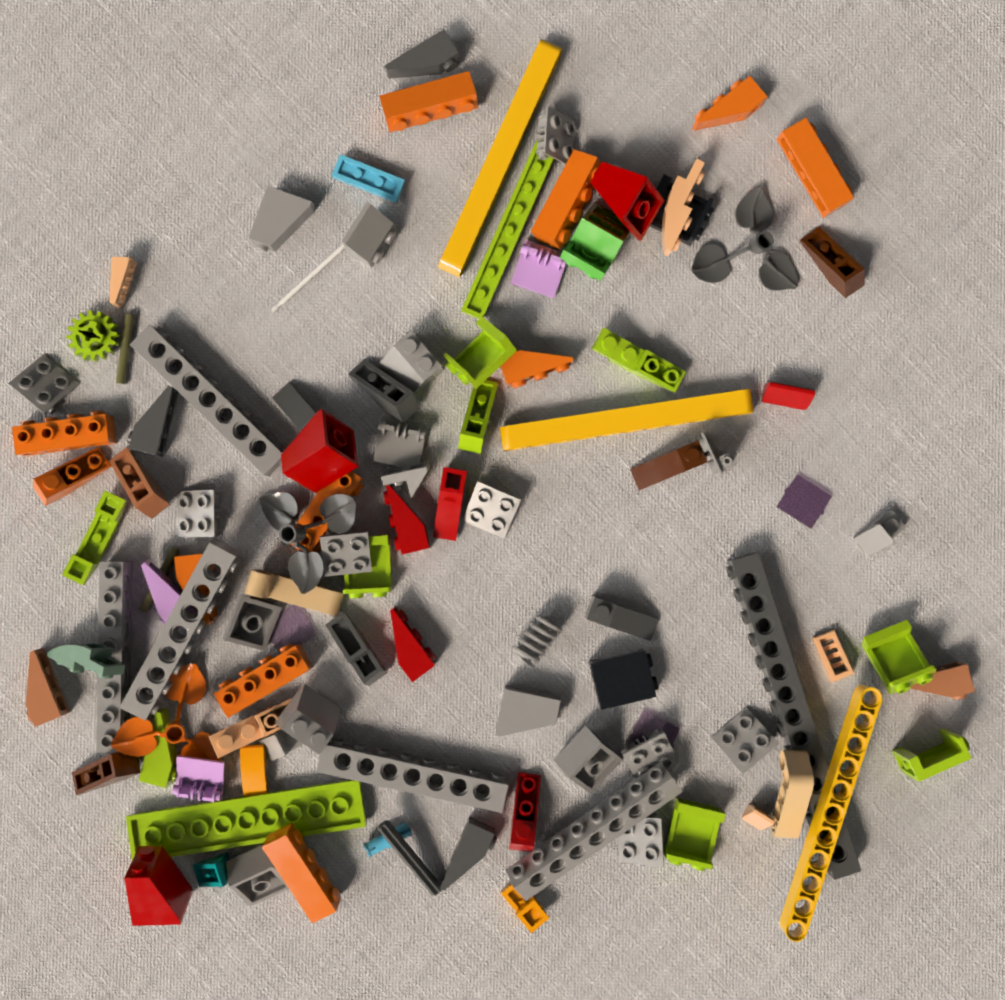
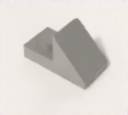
M430 460L385 470L381 476L383 485L391 484L394 487L402 485L406 481L410 496L413 497L429 470Z
M889 509L853 537V539L864 553L870 556L894 543L893 538L907 527L896 513Z
M282 729L259 741L261 745L264 744L266 756L270 762L286 756L290 751L303 745V743Z

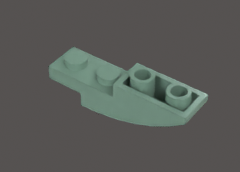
M99 643L62 645L50 650L47 654V657L56 661V664L65 666L74 673H83L84 670L97 673L100 678L109 679L113 678V675L124 674L125 664L111 657L113 648Z

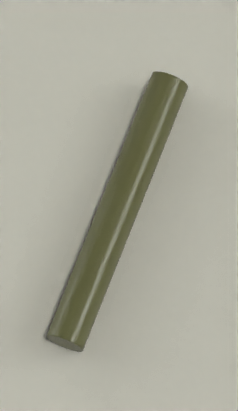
M125 314L116 383L123 385L126 383L130 344L135 316Z
M172 546L160 567L166 575H168L175 561L174 557L180 552L179 549ZM150 589L139 610L148 613L154 602Z

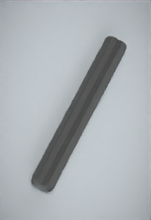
M384 820L378 826L379 832L429 893L435 896L441 892L439 881L390 821Z

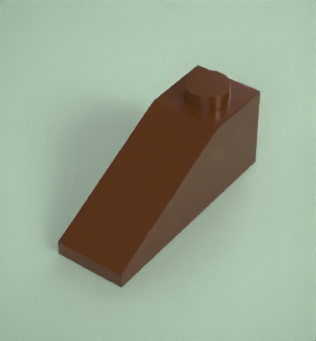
M820 227L800 239L801 244L826 279L844 298H847L865 285V268Z
M695 441L634 467L630 471L638 490H642L707 462V459L699 441Z
M117 752L111 753L72 772L76 795H81L140 774V761L136 756Z

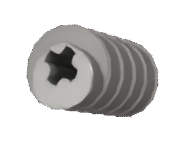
M540 616L535 617L539 624H530L533 632L524 631L527 640L518 639L521 648L517 646L512 647L516 655L533 668L534 665L531 660L535 662L540 661L537 653L543 655L546 653L542 646L551 647L548 638L556 640L557 636L554 631H563L545 616L544 618Z

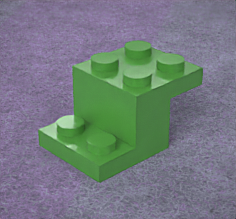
M594 202L582 217L571 241L563 250L560 258L565 260L569 266L577 267L584 271L588 277L601 281L613 264L630 231L616 214Z

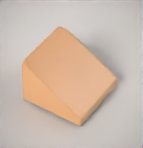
M752 803L748 805L742 815L743 820L759 830L768 828L775 823L768 813Z

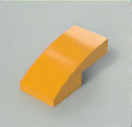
M264 744L241 747L240 766L244 797L268 793L267 758Z
M511 883L501 891L502 896L516 911V916L530 933H533L549 919V915L535 896L525 901Z

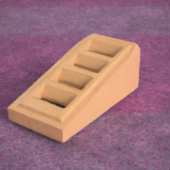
M130 257L111 258L110 303L117 308H123L136 269L137 262Z
M835 629L812 638L830 683L855 673ZM833 639L834 643L822 647L821 642ZM836 647L837 652L826 656L825 651ZM840 657L841 661L830 665L829 660ZM843 665L845 670L834 673L833 669Z

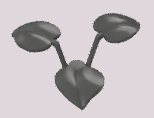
M762 187L745 195L735 211L737 224L742 228L750 227V232L756 234L749 240V246L725 257V252L720 246L715 244L705 245L696 253L691 267L692 273L698 279L708 283H717L727 278L730 274L731 269L727 261L750 250L754 254L764 253L762 260L765 264L759 268L758 275L760 282L765 288L780 291L798 287L797 274L788 256L782 252L774 251L768 257V254L771 252L770 248L774 244V238L771 233L763 230L771 225L773 210Z
M277 492L260 497L262 510L271 526L279 531L281 541L286 544L293 543L294 548L298 547L303 550V552H295L290 557L288 571L301 594L311 591L321 581L325 572V563L319 552L309 553L308 548L300 544V542L305 539L307 529L325 523L334 533L342 534L349 531L356 521V500L346 494L331 495L320 505V512L325 519L302 525L296 523L297 520L294 518L299 512V505L292 494Z

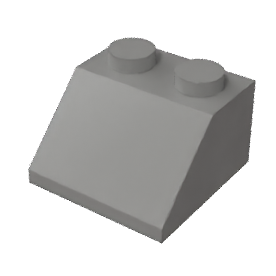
M366 202L343 238L342 244L349 255L372 268L374 263L378 264L384 255L383 249L386 244L390 245L394 240L396 228L391 220L372 204Z
M412 330L393 345L378 364L386 374L413 391L414 395L443 371L442 365Z
M303 683L275 723L284 732L320 755L334 735L341 708Z
M585 726L577 732L572 741L559 752L553 761L569 779L592 794L623 759L596 733Z
M263 844L226 861L229 887L250 907L289 889L262 849Z

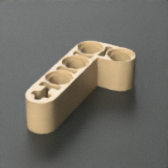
M251 569L245 589V594L254 597L272 598L338 616L344 595L341 591L317 585L305 594H301L291 577L262 569Z
M781 750L780 769L783 779L772 815L775 823L771 826V832L774 838L797 839L800 835L812 795L814 776L807 751Z

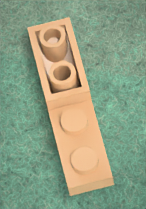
M697 158L686 179L677 175L667 198L662 220L663 253L666 256H669L672 250L677 251L682 241L679 235L682 229L687 231L693 219L689 216L692 208L688 207L695 194L691 190L694 184H700L705 174L702 171L705 162Z
M292 698L209 735L208 737L217 758L281 730L275 721Z

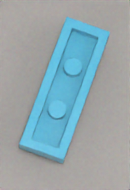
M341 154L332 173L333 179L396 204L406 183L402 178Z

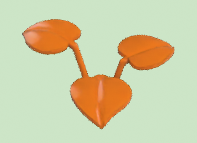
M186 664L181 667L177 675L172 674L169 681L173 683L166 695L168 699L179 702L175 721L169 722L163 732L153 731V725L148 719L145 721L139 717H132L121 725L111 742V747L125 755L140 757L148 755L155 750L157 741L154 736L158 735L162 738L165 737L166 741L171 744H177L181 741L188 742L181 750V755L221 761L222 757L217 758L208 737L211 735L210 733L198 732L192 740L189 737H184V726L180 722L183 702L190 705L196 704L202 700L206 693V681L197 664Z

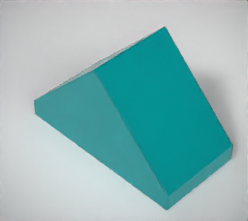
M228 852L192 865L199 887H223L228 884L226 861L230 860Z

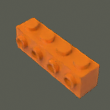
M469 71L379 95L389 133L402 131L405 128L416 125H423L437 119H445L459 113L470 112L478 108L477 93Z
M807 118L781 132L776 140L823 218L846 206L854 199L851 186L843 180L839 166L833 163L827 146L821 143L815 126L809 123Z
M575 149L573 150L531 229V233L537 241L560 250L568 242L573 226L579 221L583 207L592 196L594 187L590 181L593 178L594 172L601 164L598 157Z
M105 411L90 412V416L82 417L81 414L67 415V419L59 420L58 417L44 418L42 423H35L33 420L20 422L21 426L12 427L15 455L20 456L117 444L114 417L105 414Z
M351 471L320 490L297 523L307 525L325 519L320 512L322 502L327 497L335 494H346L351 497L354 495L357 497L364 488L362 484L364 479ZM327 523L306 530V537L300 544L307 547L309 553L321 551L320 536L325 535L327 532Z
M289 643L279 649L281 654L275 658L269 655L259 661L261 666L253 670L250 666L238 673L240 678L232 682L230 678L218 685L220 690L215 692L214 696L227 718L313 668L300 643L295 646Z
M290 823L268 834L262 849L311 923L335 913L341 900L340 892L336 887H333L328 879L326 870L320 867L314 852L303 841L301 832L296 830L294 825Z

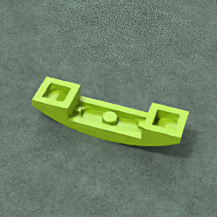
M104 490L94 510L96 515L77 553L72 554L62 576L81 585L87 583L116 533L127 500Z

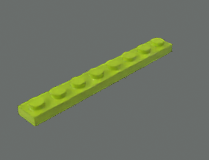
M537 141L533 146L461 309L462 313L478 320L482 316L485 317L554 161V158L548 156L547 160L538 159L536 154Z

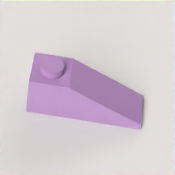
M148 558L141 567L157 612L161 617V622L165 625L183 590ZM193 605L188 606L191 614L197 612Z

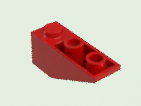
M443 467L434 526V538L452 541L457 539L468 475L467 471Z
M386 485L387 491H384L383 494L386 505L391 506L392 514H389L391 528H396L397 537H394L396 550H401L403 555L431 548L426 525L391 485Z
M394 607L390 610L398 664L411 682H414L436 665L434 659L437 657L429 646L427 648L424 647L420 641L423 638L415 627L413 629L410 628L407 623L409 619L401 608L397 610Z
M518 772L509 850L532 852L534 849L541 775Z

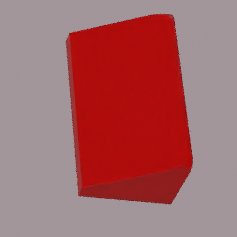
M769 382L764 385L761 401L806 410L813 400L816 391Z

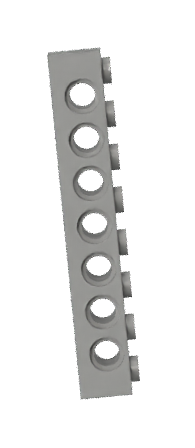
M149 324L130 345L263 475L270 476L282 464L281 454L286 448L278 440L273 442L267 436L270 432L263 425L253 423L250 420L253 416L244 407L239 409L234 404L236 399L230 393L220 391L217 388L220 384L211 375L206 377L201 372L203 367L193 358L191 360L187 359L184 356L186 351L178 343L173 345L168 340L170 335L160 326L156 329ZM165 346V353L162 356H158L157 351L159 347ZM181 361L182 369L175 373L174 365ZM198 377L199 385L192 389L190 383L192 379ZM214 393L216 401L212 405H208L207 397ZM232 410L233 416L231 420L225 421L223 418L225 411ZM243 426H248L250 432L247 437L242 438L240 430ZM260 442H265L266 451L259 454L256 450L257 445Z
M215 538L209 542L119 708L145 721L150 714H156L162 703L158 701L161 694L166 695L173 683L169 681L172 674L177 675L184 663L180 659L184 653L188 655L195 643L191 639L195 633L200 634L206 623L202 619L206 612L211 614L217 603L214 597L217 592L222 593L228 583L225 577L229 571L233 573L240 561L236 557L240 551ZM210 564L219 565L221 573H213L210 569ZM199 585H206L210 593L203 594L199 590ZM188 606H195L198 609V614H191ZM177 626H183L187 630V634H180L177 631ZM166 647L174 648L176 655L167 653ZM155 667L162 668L165 675L157 674ZM144 688H150L154 695L145 693Z
M133 561L99 562L98 643L113 648L111 657L125 664L124 674L113 675V678L109 679L100 678L97 674L96 753H117L118 751L111 747V742L121 725L130 719V713L119 707L131 686Z
M331 738L320 754L317 768L318 773L503 813L508 780L504 779L505 776L501 774L491 773V776L481 774V770L468 768V771L458 769L459 766L452 763H445L444 766L435 764L436 761L429 758H422V761L412 759L413 756L406 753H399L398 756L389 754L390 751L384 748H376V750L367 749V745L361 743L348 745L344 744V740L338 738ZM342 753L348 754L351 762L348 764L341 762L339 755ZM365 758L371 759L374 767L370 769L365 768L362 760ZM389 763L394 764L397 772L393 774L388 773L385 770V765ZM417 769L420 772V777L416 779L411 778L408 775V770ZM433 774H440L443 777V782L436 784L432 782L431 776ZM456 779H463L467 785L459 789L454 786L453 782ZM480 784H486L489 787V791L481 794L476 788Z
M659 762L507 868L505 871L513 888L527 901L682 793L663 763Z

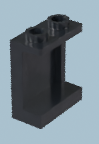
M665 174L656 189L665 201L650 227L662 232L665 205L673 183H671L672 178ZM694 194L688 206L692 208L689 216L693 219L687 231L682 229L679 235L682 238V243L691 246L694 240L699 241L705 229L701 225L704 219L709 220L714 211V207L711 206L713 198L710 197L706 200Z
M643 648L628 654L589 661L601 710L657 697L655 690H659L656 676H652L650 667H653L652 657Z

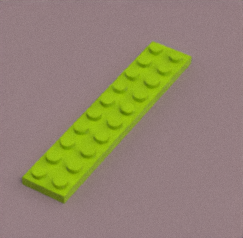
M350 779L272 791L265 794L221 799L215 803L208 801L144 811L126 816L132 860L139 846H163L170 857L264 843L268 834L290 823L294 825L296 830L301 832L303 837L367 826L361 782Z

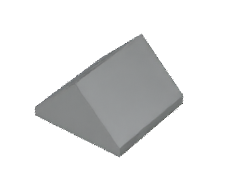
M248 594L239 595L222 640L265 651L282 607L259 597Z

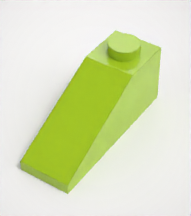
M485 380L477 389L473 387L460 432L458 449L481 454L498 382Z
M162 708L156 712L153 731L163 732L166 725L170 722L168 709ZM155 735L157 746L154 751L145 755L138 781L167 788L177 780L176 756L178 754L176 745L167 742L165 737L162 738Z

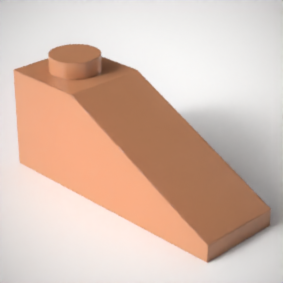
M128 447L109 460L136 509L153 519L170 505L161 488Z
M44 648L31 651L29 656L26 707L27 717L34 727L70 713Z
M958 661L935 667L937 670L931 682L925 685L918 683L910 686L914 690L951 697L953 700L966 698L968 693L975 692L968 664Z

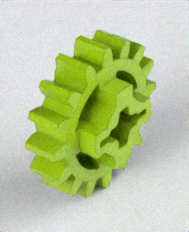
M89 310L88 316L82 312L79 313L81 319L73 318L74 327H67L68 330L72 331L71 335L66 336L67 339L72 340V343L68 345L69 348L76 349L74 354L79 357L82 356V359L89 361L91 358L92 361L98 362L99 356L107 360L106 353L114 354L115 352L112 347L119 346L115 338L121 336L119 333L114 332L118 325L111 323L113 319L109 316L105 317V314L100 311L96 314L94 311ZM87 334L97 335V336L100 337V339H98V338H91V337L87 336Z

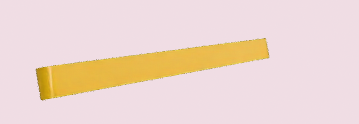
M540 39L444 250L438 268L457 277H461L559 62L563 50L562 47Z
M744 389L503 426L499 429L503 451L745 415L754 413L751 390Z
M866 684L858 685L853 691L780 917V927L786 936L794 942L802 941L807 935L882 703L881 692ZM870 691L872 694L871 699L868 702H864V694ZM863 714V723L857 725L856 718ZM856 737V745L849 748L850 739ZM849 760V767L846 770H842V763ZM842 783L841 791L834 793L835 785ZM834 806V813L826 816L827 809ZM822 830H827L826 837L819 839V833ZM815 853H820L819 859L812 862V856ZM813 876L809 884H804L805 878ZM805 899L802 907H796L799 900ZM792 923H798L794 930H789V926Z

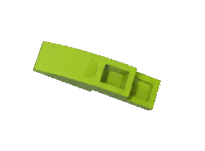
M601 328L591 348L593 351L608 358V361L674 393L677 391L686 371L647 349L639 348L606 328Z

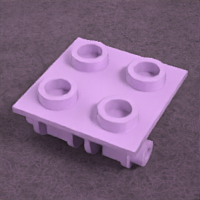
M525 240L510 284L554 299L566 266L565 260L560 258L562 252Z
M183 755L176 756L177 785L173 786L172 794H175L176 797L188 798L190 795L192 800L198 794L197 799L199 801L202 799L212 803L220 801L224 797L223 761Z

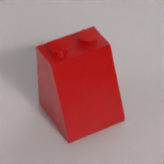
M601 162L598 169L594 172L590 183L638 241H642L665 200L646 176Z
M320 409L281 454L282 473L303 487L315 493L319 492L359 467L354 430L325 410Z
M139 846L124 877L132 926L181 925L193 893L192 886L163 846Z

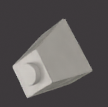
M267 186L249 235V240L254 244V248L263 252L268 250L276 252L314 213V204L312 201Z
M505 686L495 736L501 737L554 725L557 718H562L564 704H560V697Z

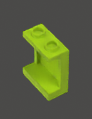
M483 316L476 322L482 332L455 358L450 357L446 352L442 355L447 361L445 366L453 375L458 373L456 376L465 386L469 383L475 389L517 351L508 337Z
M390 535L368 536L372 572L345 574L343 594H349V598H363V593H373V597H385L387 592L392 591Z
M908 620L863 637L861 646L889 695L895 692L902 694L910 690V686L918 683L925 685L931 682L937 670L934 665H929L910 633L912 626Z
M942 728L939 730L944 741L942 744L917 755L901 746L893 749L892 752L901 772L920 782L972 759L968 751L970 750V745L964 736Z
M676 797L664 845V855L668 862L675 865H682V863L690 864L692 868L700 871H705V868L712 870V855L720 822L724 823L725 812L719 807Z

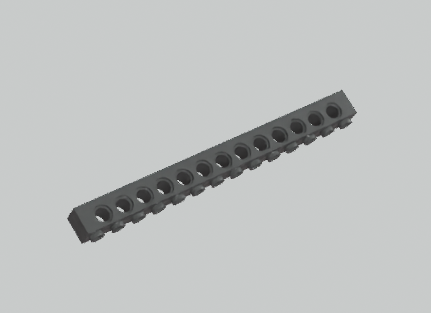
M752 552L727 560L729 566L726 567L729 579L734 581L736 589H733L736 601L741 603L743 609L740 612L744 625L748 624L750 633L747 634L751 647H755L758 655L755 656V661L758 669H762L765 677L762 679L766 692H770L772 701H769L772 713L774 715L777 714L779 723L776 724L777 730L781 738L784 737L786 742L784 750L807 751L810 755L813 776L817 777V783L813 787L807 808L808 813L805 815L810 826L829 768L760 555L757 552ZM747 573L751 574L753 578L749 586H745L743 583V577ZM754 596H758L760 600L759 606L756 608H752L750 605V600ZM765 618L767 626L764 630L760 631L757 623L760 619ZM772 641L774 649L770 653H766L765 644ZM779 663L781 665V672L778 675H773L772 668L775 664ZM787 686L788 694L781 698L779 691L782 687ZM790 709H795V717L787 720V712ZM797 732H802V740L799 742H794L795 734ZM834 806L827 809L826 816L834 813ZM844 818L836 842V846L839 845V850L832 855L827 873L834 880L861 872V867ZM822 830L819 833V839L826 837L827 832Z

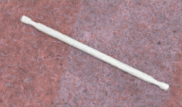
M343 244L282 298L277 305L271 308L272 311L275 312L279 306L291 298L345 249Z

